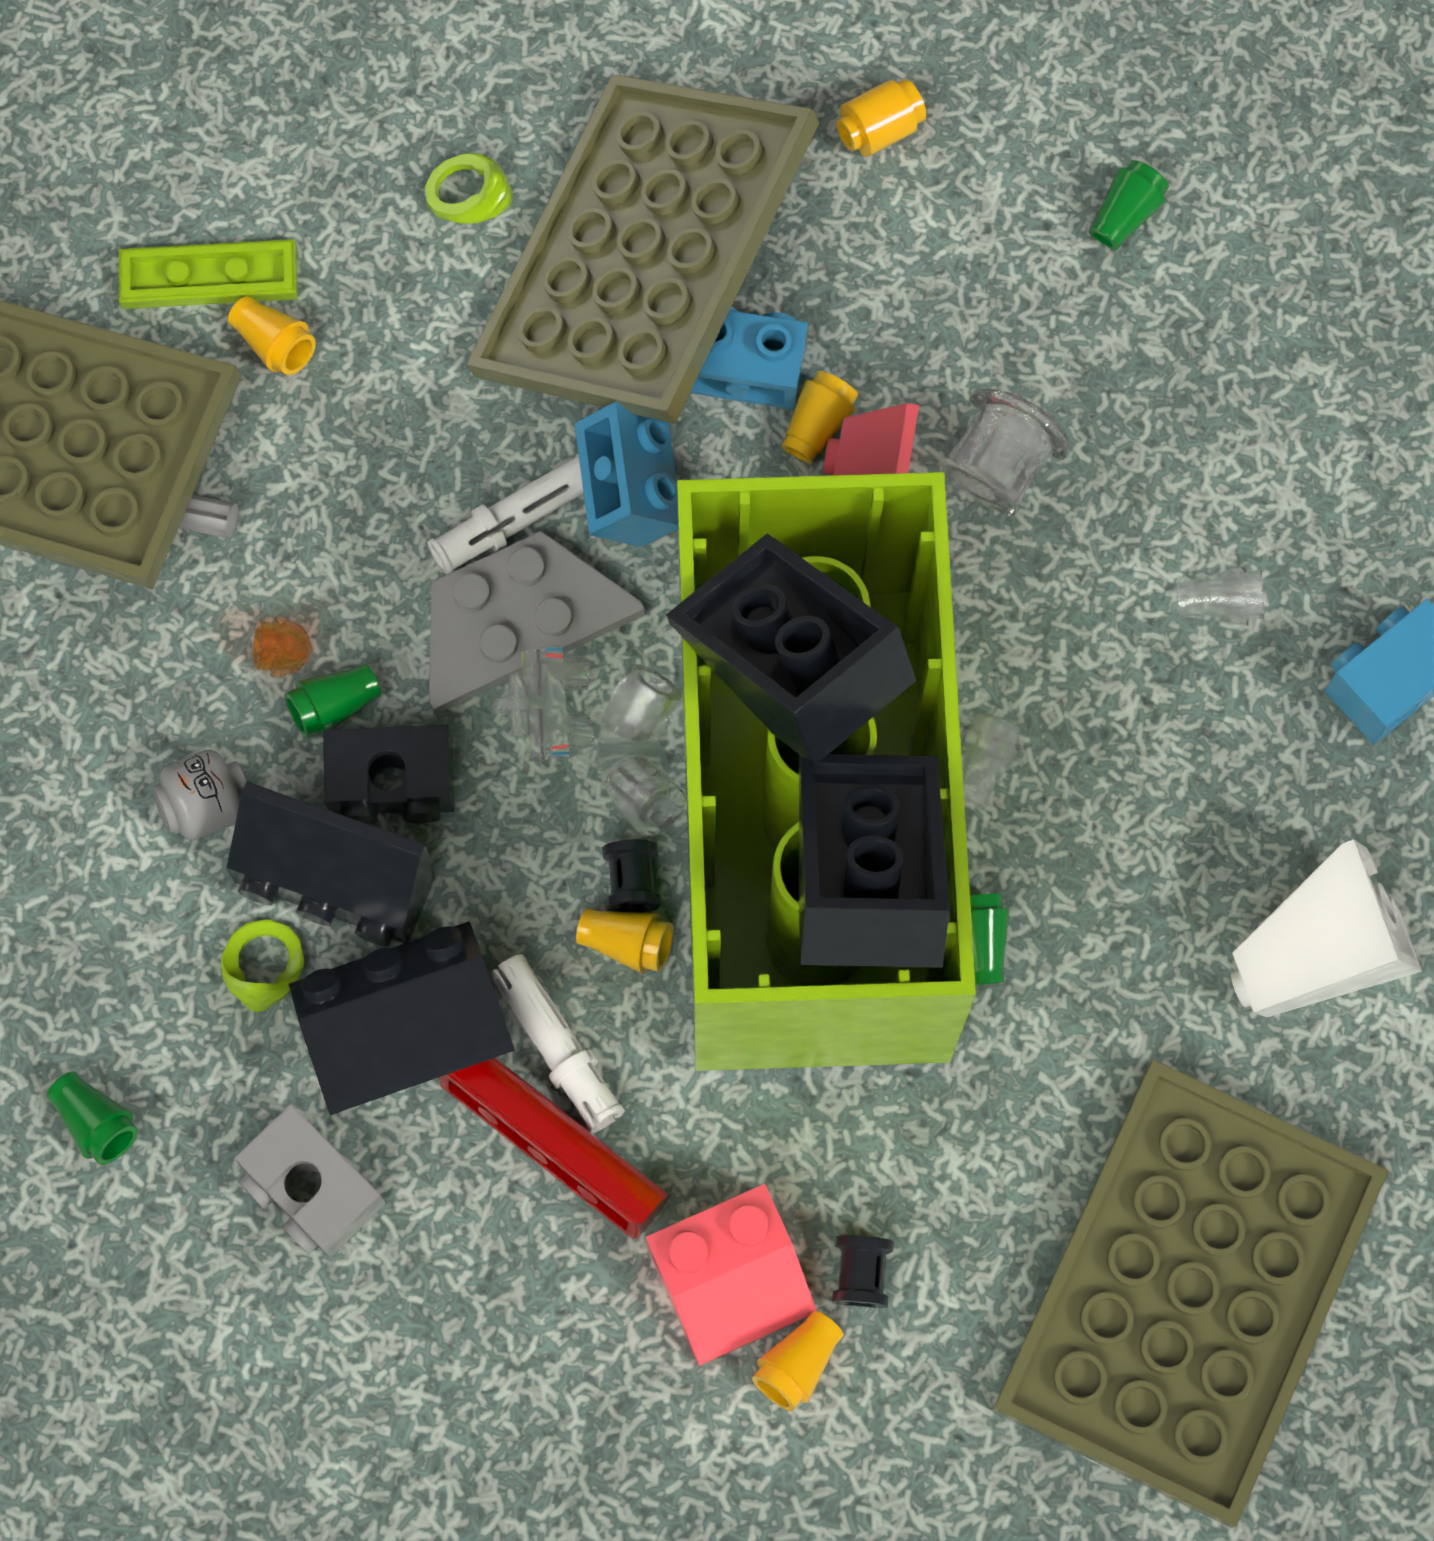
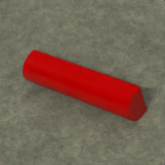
M496 1057L440 1077L441 1087L633 1240L635 1237L638 1239L669 1199L670 1195Z

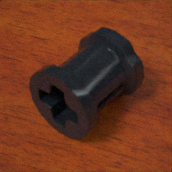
M630 839L604 845L602 847L603 860L609 862L611 895L605 900L606 911L651 912L659 909L661 897L660 894L654 892L652 859L658 856L657 843L649 840Z
M837 1236L835 1247L841 1250L839 1285L838 1289L833 1291L832 1303L868 1308H888V1296L884 1294L886 1254L893 1252L894 1242L889 1239L872 1236Z

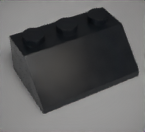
M246 781L241 793L226 867L233 881L240 884L238 893L250 900L269 906L273 905L275 898L298 905L296 910L298 915L320 925L331 926L334 918L355 925L357 927L354 933L358 937L379 946L389 947L392 939L403 943L410 941L435 879L426 844Z
M470 921L453 927L446 926L435 929L427 936L393 948L377 949L364 958L332 969L316 970L305 978L288 984L297 1019L330 1115L515 1051Z

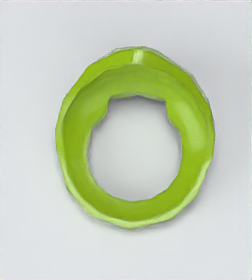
M466 153L443 161L432 171L425 185L428 208L439 219L460 224L480 223L498 217L510 207L513 198L508 178L500 165L490 157L482 154ZM463 169L475 170L479 175L484 176V184L480 193L471 195L464 202L450 204L444 203L439 199L440 186L447 176Z
M271 919L244 924L232 934L222 953L221 974L223 982L229 991L248 1009L257 1013L266 1011L282 1001L290 993L289 983L300 980L305 961L300 939L289 926ZM270 936L277 938L288 950L289 960L286 970L277 977L276 982L273 984L246 982L245 974L240 969L239 958L243 948L248 942L257 937Z

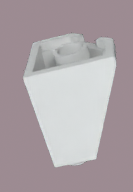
M1354 839L1341 844L1232 953L1238 970L1231 972V979L1237 997L1243 1007L1251 1006L1253 1013L1270 1017L1422 972L1402 915L1392 895H1387L1381 883L1373 885L1370 876L1377 874L1378 871L1365 846Z

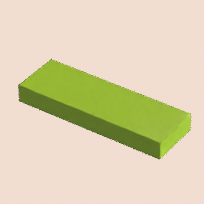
M295 239L119 249V303L122 309L236 303L245 296H250L257 302L298 299L297 246Z

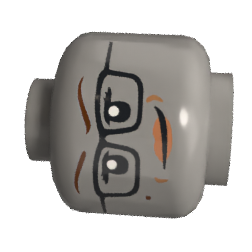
M204 750L164 766L159 772V785L151 789L157 809L168 832L179 831L186 839L196 840L236 823L241 793L246 784V779L236 761L226 765L216 751Z

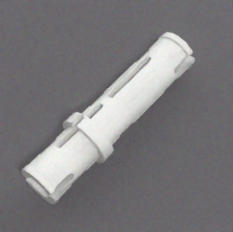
M575 455L573 459L537 480L530 482L525 487L489 508L483 504L471 511L472 518L436 539L429 540L427 542L428 547L441 570L448 575L457 567L490 548L495 552L507 546L506 539L582 495L584 492L579 455Z
M519 954L502 962L498 967L503 972L500 973L498 969H494L489 975L490 979L503 994L517 1019L552 1072L549 1075V1079L556 1089L563 1088L591 1133L606 1128L615 1122L612 1115L615 1118L621 1117L625 1109L619 1104L613 1093H611L595 1066L598 1063V1059L591 1049L587 1051L583 1049L557 1007L536 978L525 956Z

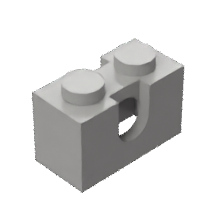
M292 1104L280 1113L234 1158L246 1172L238 1183L263 1209L274 1201L290 1217L282 1228L308 1255L318 1246L331 1258L386 1204L381 1195ZM304 1172L320 1174L322 1179L320 1189L308 1202H297L291 1199L289 1186L298 1175Z

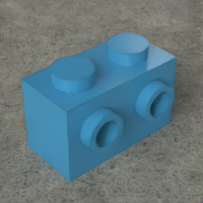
M731 306L690 394L795 410L806 351L808 323L797 321L794 317L785 313L769 312L762 316L738 312L737 309Z
M616 401L574 423L589 535L629 545L642 546L677 530L678 491L669 423L634 415Z
M1428 598L1411 612L1404 605L1399 607L1376 628V631L1381 635L1366 648L1359 642H1356L1345 650L1330 666L1336 673L1324 692L1373 745L1377 744L1434 697V605Z

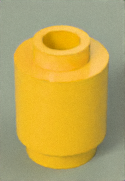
M906 78L898 82L888 80L840 106L841 118L836 121V127L843 144L848 150L853 152L858 149L864 157H869L915 133L917 124L926 120V108L919 91L910 80Z

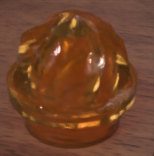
M275 616L273 622H257L253 641V666L255 670L269 671L271 677L280 678L281 676L299 671L307 663L312 653V644L303 626L279 616Z

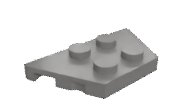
M539 531L431 583L430 707L434 715L443 712L555 658L546 657V653L564 654L644 616L645 608L639 599ZM546 648H563V651H546Z

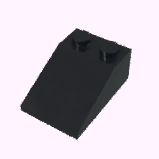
M768 533L666 614L669 624L769 731L814 766L916 682L899 627Z
M828 754L814 766L799 755V932L801 965L943 967L950 903L938 756Z

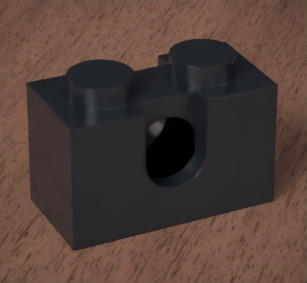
M448 724L323 730L324 803L327 810L369 825L378 822V814L403 812V820L406 822L431 823L440 819V813L454 812L453 749ZM387 768H397L405 772L404 782L393 790H381L375 787L373 784L376 776Z

